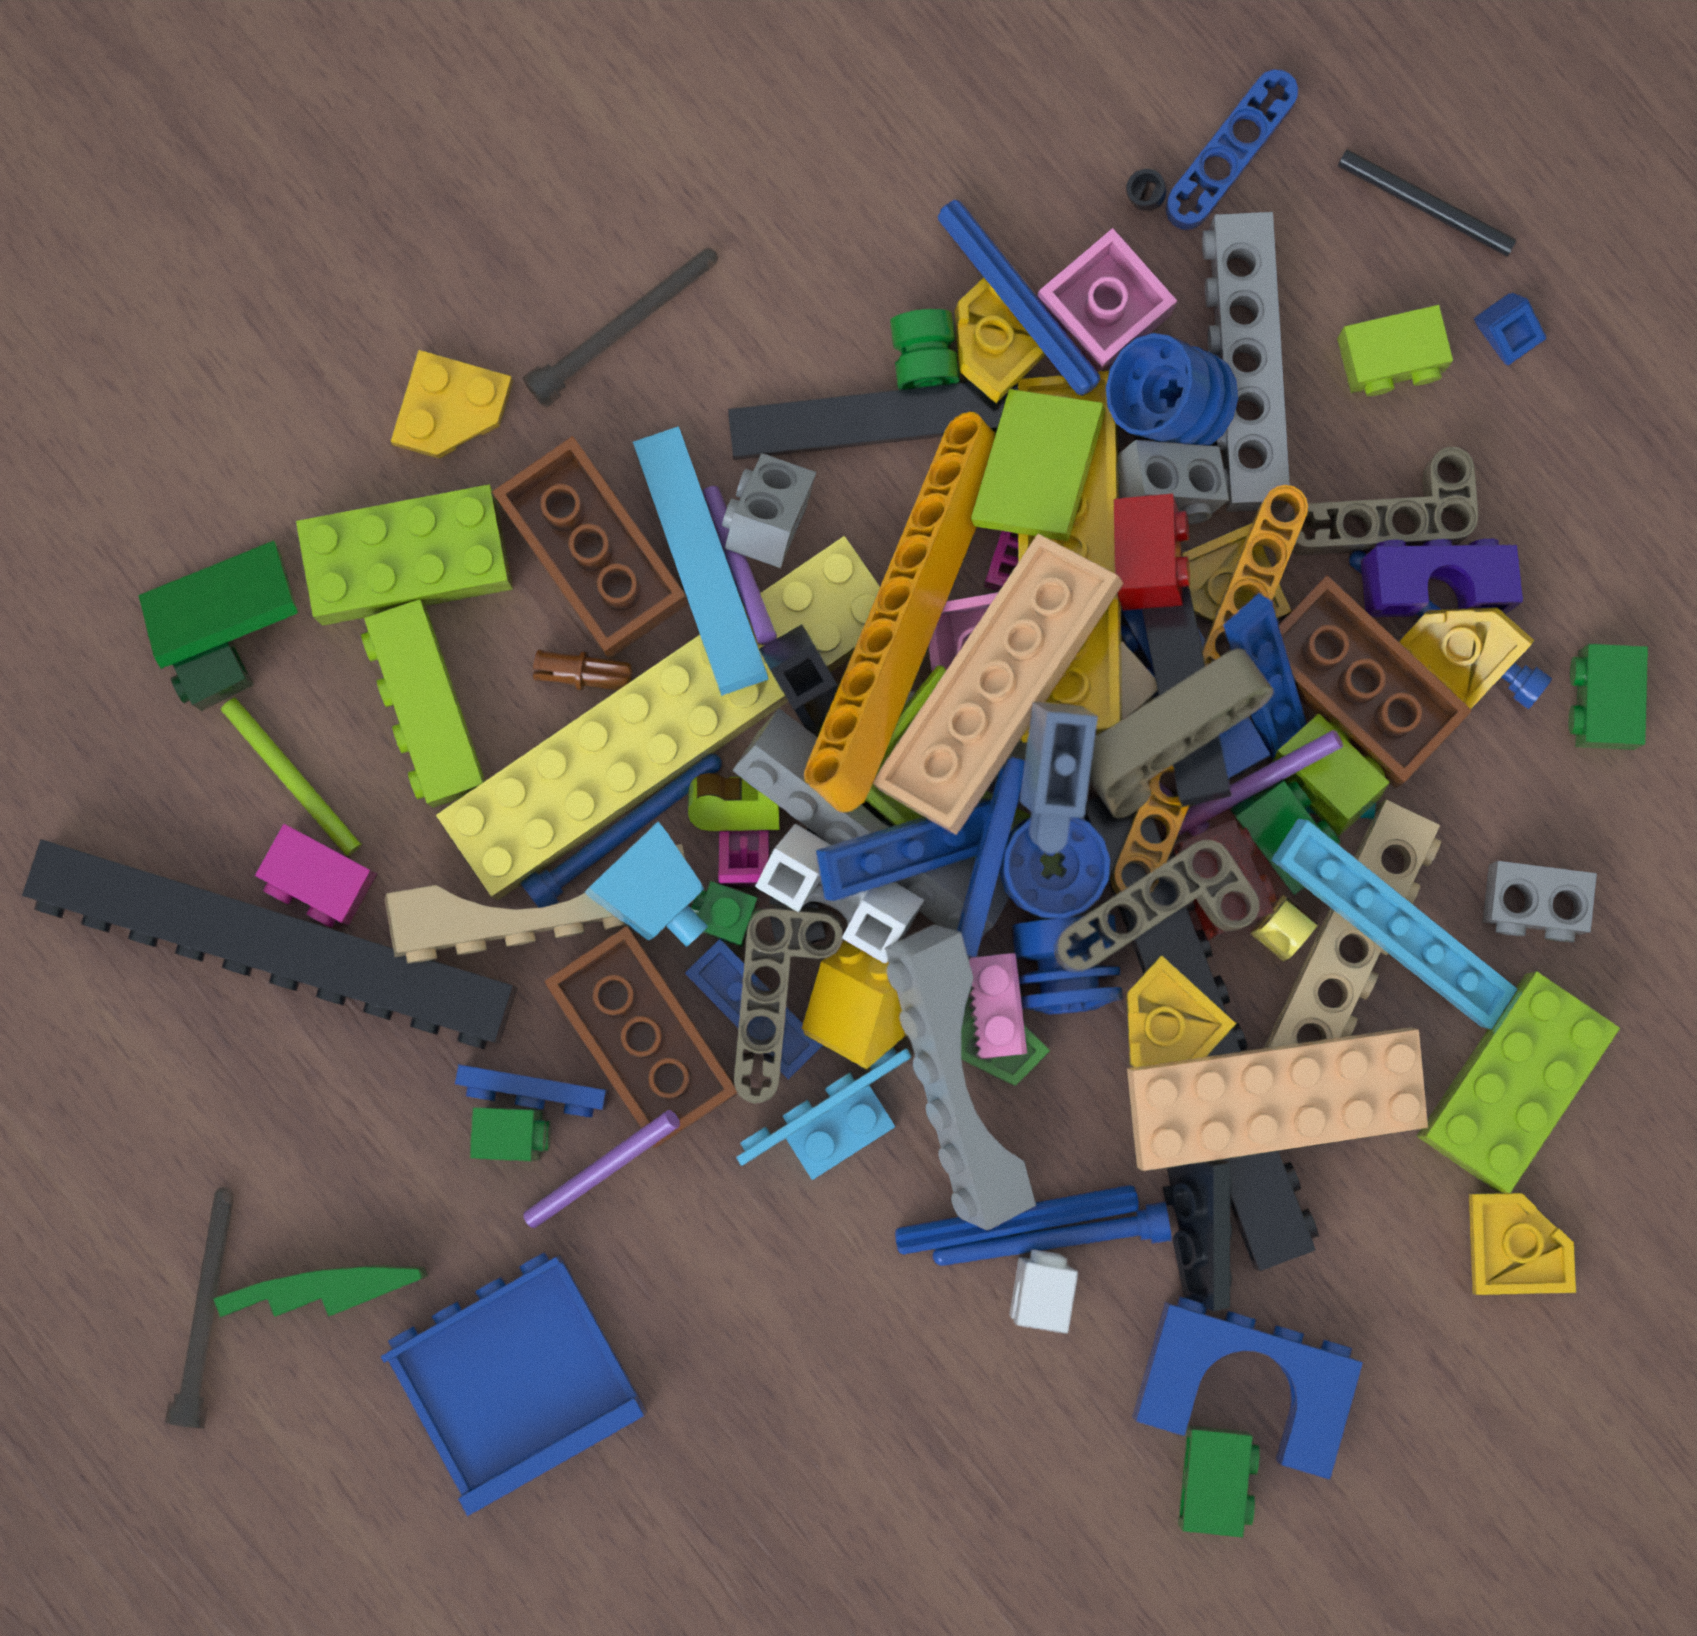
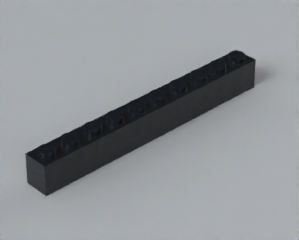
M1097 797L1086 801L1084 818L1104 839L1110 857L1108 882L1115 897L1117 894L1111 885V871L1135 812L1122 818H1115L1102 799ZM1156 818L1144 819L1140 827L1143 838L1149 843H1162L1165 837L1160 838L1154 822ZM1173 847L1167 862L1176 856ZM1127 864L1122 869V881L1127 887H1130L1147 876V872L1139 864ZM1160 879L1150 895L1156 904L1169 906L1175 900L1176 891L1169 881ZM1193 901L1131 941L1143 974L1162 955L1227 1015L1224 1005L1230 1003V997L1220 975L1213 977L1206 960L1213 956L1210 943L1203 929L1195 931L1189 912L1195 910ZM1118 907L1127 933H1129L1134 925L1133 916L1127 909ZM1235 1022V1026L1206 1057L1242 1052L1248 1049L1244 1033L1238 1022ZM1279 1151L1221 1159L1230 1163L1232 1179L1230 1207L1255 1270L1262 1271L1316 1251L1312 1239L1319 1237L1318 1230L1309 1209L1301 1211L1294 1192L1301 1190V1186L1291 1162L1283 1164Z
M40 839L22 893L24 897L37 900L34 907L36 911L63 918L65 909L83 915L81 925L107 933L110 932L112 924L130 929L127 939L156 947L160 938L177 944L175 954L203 962L206 953L224 958L221 968L249 977L253 968L271 973L268 983L297 991L300 982L318 988L316 998L342 1006L345 1004L346 997L365 1002L362 1012L387 1020H391L393 1012L411 1016L410 1027L438 1035L441 1026L459 1031L458 1042L484 1050L488 1041L500 1044L518 987L432 960L408 964L406 955L395 957L394 950L391 947Z

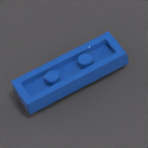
M719 939L685 974L739 1029L744 963ZM754 973L752 974V982L758 989L770 990ZM786 1007L780 1072L789 1080L823 1045L804 1034L802 1030L803 1023ZM756 1016L748 1023L747 1030L754 1038L764 1040L774 1034L776 1026L768 1017ZM773 1051L766 1054L774 1056L775 1052Z
M458 1065L455 1080L456 1085L467 1086V1097L495 1101L497 1092L516 1095L514 1105L543 1110L545 1100L565 1103L563 1113L593 1118L594 1108L606 1110L609 1090Z

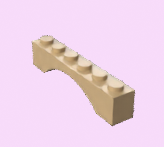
M682 844L676 845V847L678 848V850L681 852V854H682L683 857L685 858V856H684V851H683V845H682ZM437 885L387 893L385 896L394 956L406 955L408 964L437 959L436 950L456 947L457 955H464L487 950L485 942L505 938L506 946H517L535 942V933L554 930L555 938H562L585 933V924L603 921L604 930L627 926L592 900L586 893L572 900L544 908L518 910L480 905L459 898Z

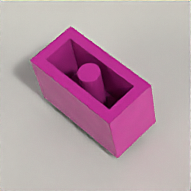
M286 824L282 825L255 874L256 877L267 882L263 889L265 893L288 905L293 897L310 905L306 915L331 928L336 920L350 925L377 873Z

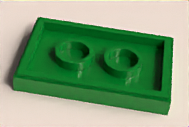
M274 540L138 595L153 657L160 669L298 613L283 559Z

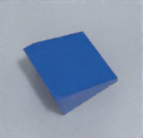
M1515 293L1507 294L1474 318L1479 330L1506 365H1510L1547 339L1528 299Z

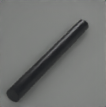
M1346 149L1337 165L1508 257L1517 239Z

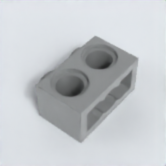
M1135 440L1117 455L1119 498L1173 493L1179 512L1187 511L1189 524H1197L1209 520L1212 517V513L1229 501L1220 447Z
M761 453L754 470L745 469L736 492V497H739L740 500L731 498L726 509L722 526L730 530L725 549L781 568L807 509L817 472Z
M1504 861L1491 863L1488 867L1482 923L1496 924L1495 933L1525 936L1526 928L1544 930L1546 940L1575 942V935L1591 932L1597 873ZM1508 887H1515L1524 895L1525 905L1520 913L1509 911L1504 904L1503 896ZM1558 893L1566 894L1573 902V914L1568 920L1558 917L1553 910V899Z

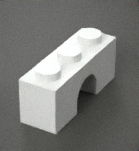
M795 824L775 847L755 887L797 912L809 902H820L833 907L845 917L848 923L842 938L886 964L888 959L884 948L905 937L924 899L893 882L840 900H826L816 850L831 846V844Z
M1031 1249L1030 1258H1018L1009 1316L1014 1319L1016 1325L1068 1333L1078 1271L1067 1265V1258H1064L1061 1254Z

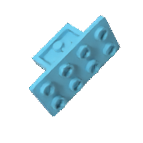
M892 1047L870 1066L872 1071L856 1081L851 1073L825 1088L830 1098L814 1108L809 1100H806L782 1116L787 1123L783 1128L771 1135L767 1127H764L742 1141L740 1145L745 1152L737 1156L736 1159L743 1166L786 1139L812 1180L896 1127L869 1085L911 1059L912 1056L906 1048L897 1053L894 1047Z

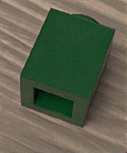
M232 641L172 664L177 675L170 679L183 704L190 701L194 707L201 711L254 685Z

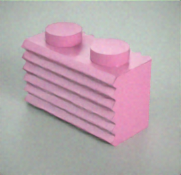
M1016 953L970 958L969 964L974 979L971 986L972 991L968 997L973 1000L969 1005L974 1009L970 1016L975 1019L971 1026L976 1029L972 1036L977 1039L974 1046L979 1049L975 1056L979 1059L1027 1054Z

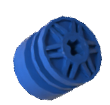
M1156 333L1138 337L1120 351L1110 368L1106 384L1107 407L1115 423L1130 434L1156 442L1210 446L1225 433L1234 418L1238 402L1237 380L1227 362L1212 352L1191 346L1187 342L1172 336Z
M1070 817L1067 843L1061 851L1057 852L1061 856L1058 865L1063 871L1059 876L1049 874L1044 878L1041 874L1044 865L1039 860L1042 855L1052 857L1056 853H1046L1036 845L1029 835L1031 818L1023 820L1009 833L999 870V877L1005 893L1018 907L1040 917L1064 919L1087 910L1100 898L1109 880L1110 857L1104 839L1089 822L1078 817Z
M1108 915L1109 927L1114 932H1116L1115 915ZM1085 916L1038 920L1011 926L1016 959L1037 961L1038 964L1037 971L1018 977L1019 985L1040 984V994L1021 997L1022 1010H1034L1048 1015L1094 1011L1111 1002L1123 1000L1122 987H1099V978L1121 975L1120 967L1096 964L1083 972H1070L1063 969L1057 963L1054 955V944L1057 937L1069 926ZM1094 920L1088 924L1096 931L1085 939L1077 941L1073 935L1068 937L1072 945L1066 952L1071 959L1080 956L1084 962L1087 961L1088 958L1085 951L1101 939L1105 949L1111 946L1099 935Z

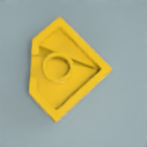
M985 278L981 279L958 301L954 314L960 373L997 403L1046 354Z
M418 350L390 442L393 446L440 459L457 450V446L480 434L483 436L500 426L513 384L512 376Z
M1252 523L1183 552V556H1188L1190 564V591L1195 615L1213 621ZM1262 545L1254 547L1252 557L1255 563L1261 567L1270 568L1271 564ZM1279 584L1272 600L1277 620L1288 616L1292 612ZM1238 591L1234 594V605L1240 610L1255 596L1249 591Z
M1494 607L1427 610L1399 643L1471 709L1531 646L1534 639L1500 609Z
M1162 955L1126 993L1129 1062L1133 1067L1206 1057L1236 1024Z
M1522 1193L1469 1194L1472 1292L1475 1295L1576 1293L1574 1242L1559 1228H1556Z

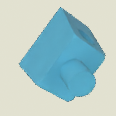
M659 822L585 891L592 900L647 940L654 938L667 926L687 947L708 927L688 906L704 890L703 885Z

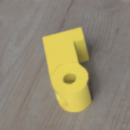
M1282 895L1250 934L1284 962L1294 955L1319 923L1289 898Z

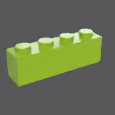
M418 599L364 618L368 632L361 634L362 642L370 662L379 661L384 678L376 680L385 707L394 706L399 724L393 725L392 730L400 752L403 754L409 751L415 770L408 772V777L416 799L419 800L425 797L426 803L432 808L460 799L486 780L427 607Z

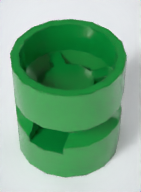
M922 309L905 312L890 319L893 348L902 353L895 362L898 389L949 385L960 381L957 353L948 349V346L955 341L952 312L944 309Z

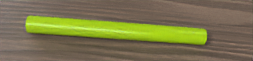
M234 697L227 701L220 710L344 855L348 857L357 851L362 844L237 698Z

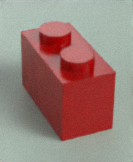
M1173 493L1114 499L1115 574L1123 582V585L1117 592L1123 610L1183 605L1182 587L1190 586L1191 575L1188 556L1181 557V542L1189 541V522L1187 511L1179 512Z

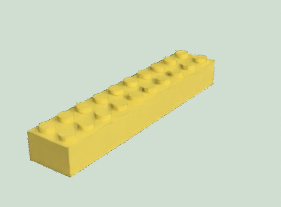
M843 536L760 594L777 638L803 624L829 671L832 672L851 659L880 586L849 541ZM746 613L748 622H749V624H750V627H751L753 636H754V638H755V641H756V644H757V647H758V650H759L760 648H762V647L765 646V645H760V644L758 643L757 638H756V636H755V633H754V631H753V628H752V626H751L750 620H749L748 615H747V613ZM698 635L436 815L491 897L498 901L520 886V882L535 871L539 873L676 779L705 756L714 753L787 703L786 696L771 673L761 652L760 655L768 675V680L721 696L701 636Z

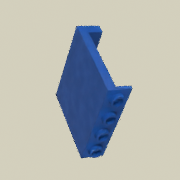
M545 1252L519 1266L523 1274L520 1278L507 1285L502 1277L475 1291L479 1301L463 1310L457 1301L431 1316L436 1325L423 1333L418 1334L413 1326L388 1340L392 1350L380 1356L384 1363L389 1361L460 1491L461 1496L458 1500L467 1516L640 1419L647 1413L561 1255L549 1260Z

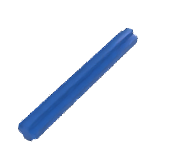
M953 200L943 206L938 215L940 223L1074 391L1081 396L1092 391L1101 380L1099 373L959 200Z
M1127 1185L1035 1202L1036 1206L988 1231L962 1220L960 1217L900 1227L895 1230L897 1250L900 1254L904 1255L1136 1212L1139 1209L1138 1196L1135 1187Z

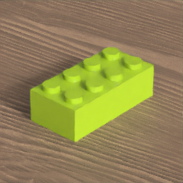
M490 484L296 521L313 617L323 626L369 617L418 599L425 606L513 590L498 503L492 493L493 489Z
M1537 971L1523 976L1516 987L1517 991L1492 1030L1488 1029L1427 1119L1428 1128L1421 1129L1417 1134L1419 1139L1499 1193H1511L1620 1029V1027Z

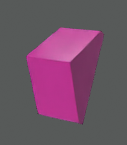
M769 830L719 831V884L729 888L755 887L770 859Z

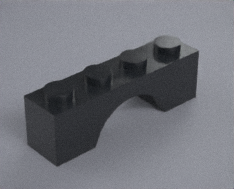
M803 624L759 650L804 727L818 737L839 686ZM866 800L861 804L877 819L883 816Z

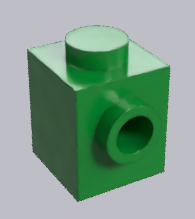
M710 881L708 890H703L695 897L691 909L708 926L702 932L703 934L743 947L747 937L750 917L757 909L759 900L752 895Z

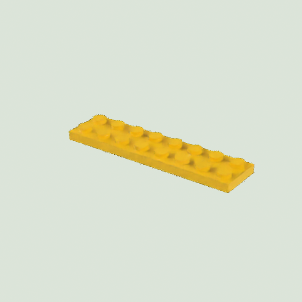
M1110 371L1098 372L1101 378L1098 385L1083 396L1078 395L1062 375L1021 379L1018 382L1019 391L1101 402L1104 404L1106 412L1069 541L1047 539L1115 573L1114 499L1119 498L1118 424L1115 423L1107 407L1106 384ZM1018 533V563L1036 536ZM1117 594L1044 702L1083 706L1097 716L1095 737L1123 720L1121 604ZM1029 727L1021 737L1022 743L1028 742Z

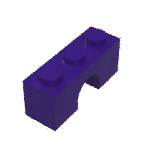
M1449 539L1427 541L1423 543V546H1406L1404 540H1386L1377 543L1376 547L1360 560L1365 611L1372 617L1414 616L1429 604V579L1442 580L1454 590L1458 601V609L1497 607L1506 615L1523 602L1517 545H1499L1497 539H1480L1469 543V545L1453 546L1452 541Z

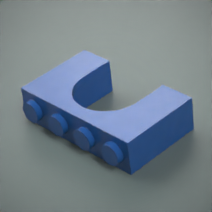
M1180 1296L1177 1305L1165 1302L1132 1418L1136 1422L1185 1436L1199 1384L1208 1368L1218 1359L1230 1353L1239 1351L1259 1352L1269 1356L1280 1366L1290 1388L1291 1401L1289 1413L1275 1460L1283 1466L1330 1480L1363 1362L1350 1357L1352 1348L1324 1339L1321 1348L1302 1343L1304 1333L1275 1325L1273 1334L1254 1329L1256 1319L1231 1311H1227L1225 1320L1207 1315V1308L1203 1307V1303Z

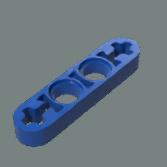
M1273 69L1260 76L1173 187L1166 202V215L1175 227L1182 230H1191L1198 228L1204 223L1289 114L1298 96L1296 80L1290 73ZM1277 85L1282 86L1285 89L1282 95L1285 102L1281 99L1275 100L1265 116L1258 110L1268 94L1265 86L1272 90ZM1243 119L1253 121L1259 128V138L1251 143L1239 141L1233 133L1234 124ZM1211 157L1225 159L1231 168L1230 175L1223 180L1209 178L1204 171L1205 161ZM1191 178H1195L1197 183L1190 181ZM1199 184L1205 189L1195 207L1199 213L1196 214L1193 211H1189L1185 216L1180 214L1178 210L1181 203L1178 198L1185 201L1188 200ZM1209 192L1215 193V195L1211 197Z

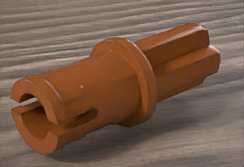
M538 649L533 669L537 670L533 673L535 681L541 680L576 685V689L581 691L585 686L619 690L630 683L633 677V669L628 662L591 658L584 651L578 656Z

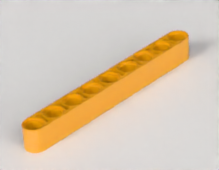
M966 412L955 417L943 434L804 772L805 781L836 811L844 813L858 808L869 794L976 530L971 516L996 434L975 412Z
M1290 485L1277 486L1267 494L1259 506L1202 646L1206 666L1221 657L1216 651L1215 641L1218 637L1226 636L1223 624L1239 611L1234 605L1233 600L1236 592L1249 591L1254 596L1260 593L1269 600H1273L1307 516V498L1298 488ZM1279 500L1289 503L1294 509V520L1280 522L1275 519L1271 513V503ZM1262 545L1272 549L1276 555V565L1264 568L1256 564L1252 557L1253 548ZM1173 765L1148 780L1151 796L1135 812L1111 871V885L1117 895L1128 888L1123 883L1121 876L1124 866L1132 863L1139 864L1148 875L1168 860L1189 806H1181L1179 797H1168L1160 789V776L1167 772L1174 773ZM1156 818L1164 824L1166 837L1162 843H1149L1143 838L1140 827L1144 819ZM1160 879L1152 882L1150 893L1155 889Z

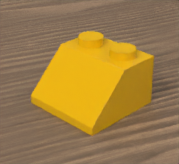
M844 940L835 954L821 961L802 1025L804 1034L865 1069H868L907 1034L900 1022L902 1009L897 991L892 987L887 976L888 961L885 964Z

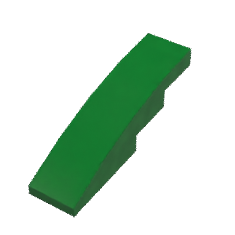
M365 1265L328 1268L271 1279L213 1298L219 1316L223 1317L267 1299L272 1313L276 1317L322 1299L329 1317L428 1277L425 1267Z

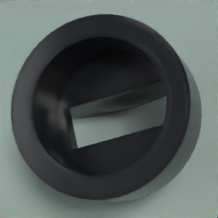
M1141 169L1135 172L1129 178L1126 186L1130 202L1141 211L1151 212L1159 208L1165 201L1167 188L1163 177L1155 170ZM1150 182L1156 184L1150 200L1144 201Z

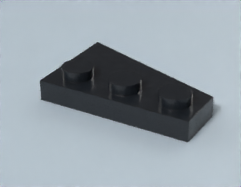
M1219 1159L1167 1167L1170 1186L1162 1188L1166 1205H1173L1179 1231L1175 1233L1172 1240L1184 1298L1203 1303V1307L1212 1311L1230 1308V1286L1232 1283L1230 1271V1238L1232 1235L1230 1223V1190L1232 1187L1230 1163Z

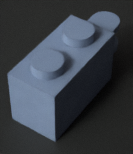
M1033 702L1020 802L1032 812L1029 828L1031 840L1046 853H1057L1065 847L1068 839L1070 817L1084 818L1097 716L1083 706Z

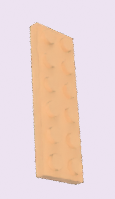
M1037 534L876 775L873 785L881 792L957 835L1029 727L1033 702L1046 701L1123 585L1119 576Z
M1413 1027L1127 1068L1137 1168L1142 1171L1428 1128L1419 1029Z

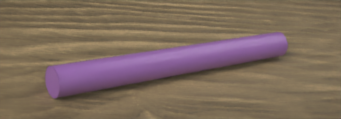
M709 486L702 493L732 577L758 643L760 645H767L777 638L775 629L746 556L725 549L730 529L723 527L722 522L727 507L720 489L717 486Z
M1332 730L1230 785L1231 797L1193 805L1188 808L1177 836L1343 747L1341 738L1335 730Z
M667 1110L523 1213L525 1222L532 1228L538 1227L680 1126V1122L676 1114Z

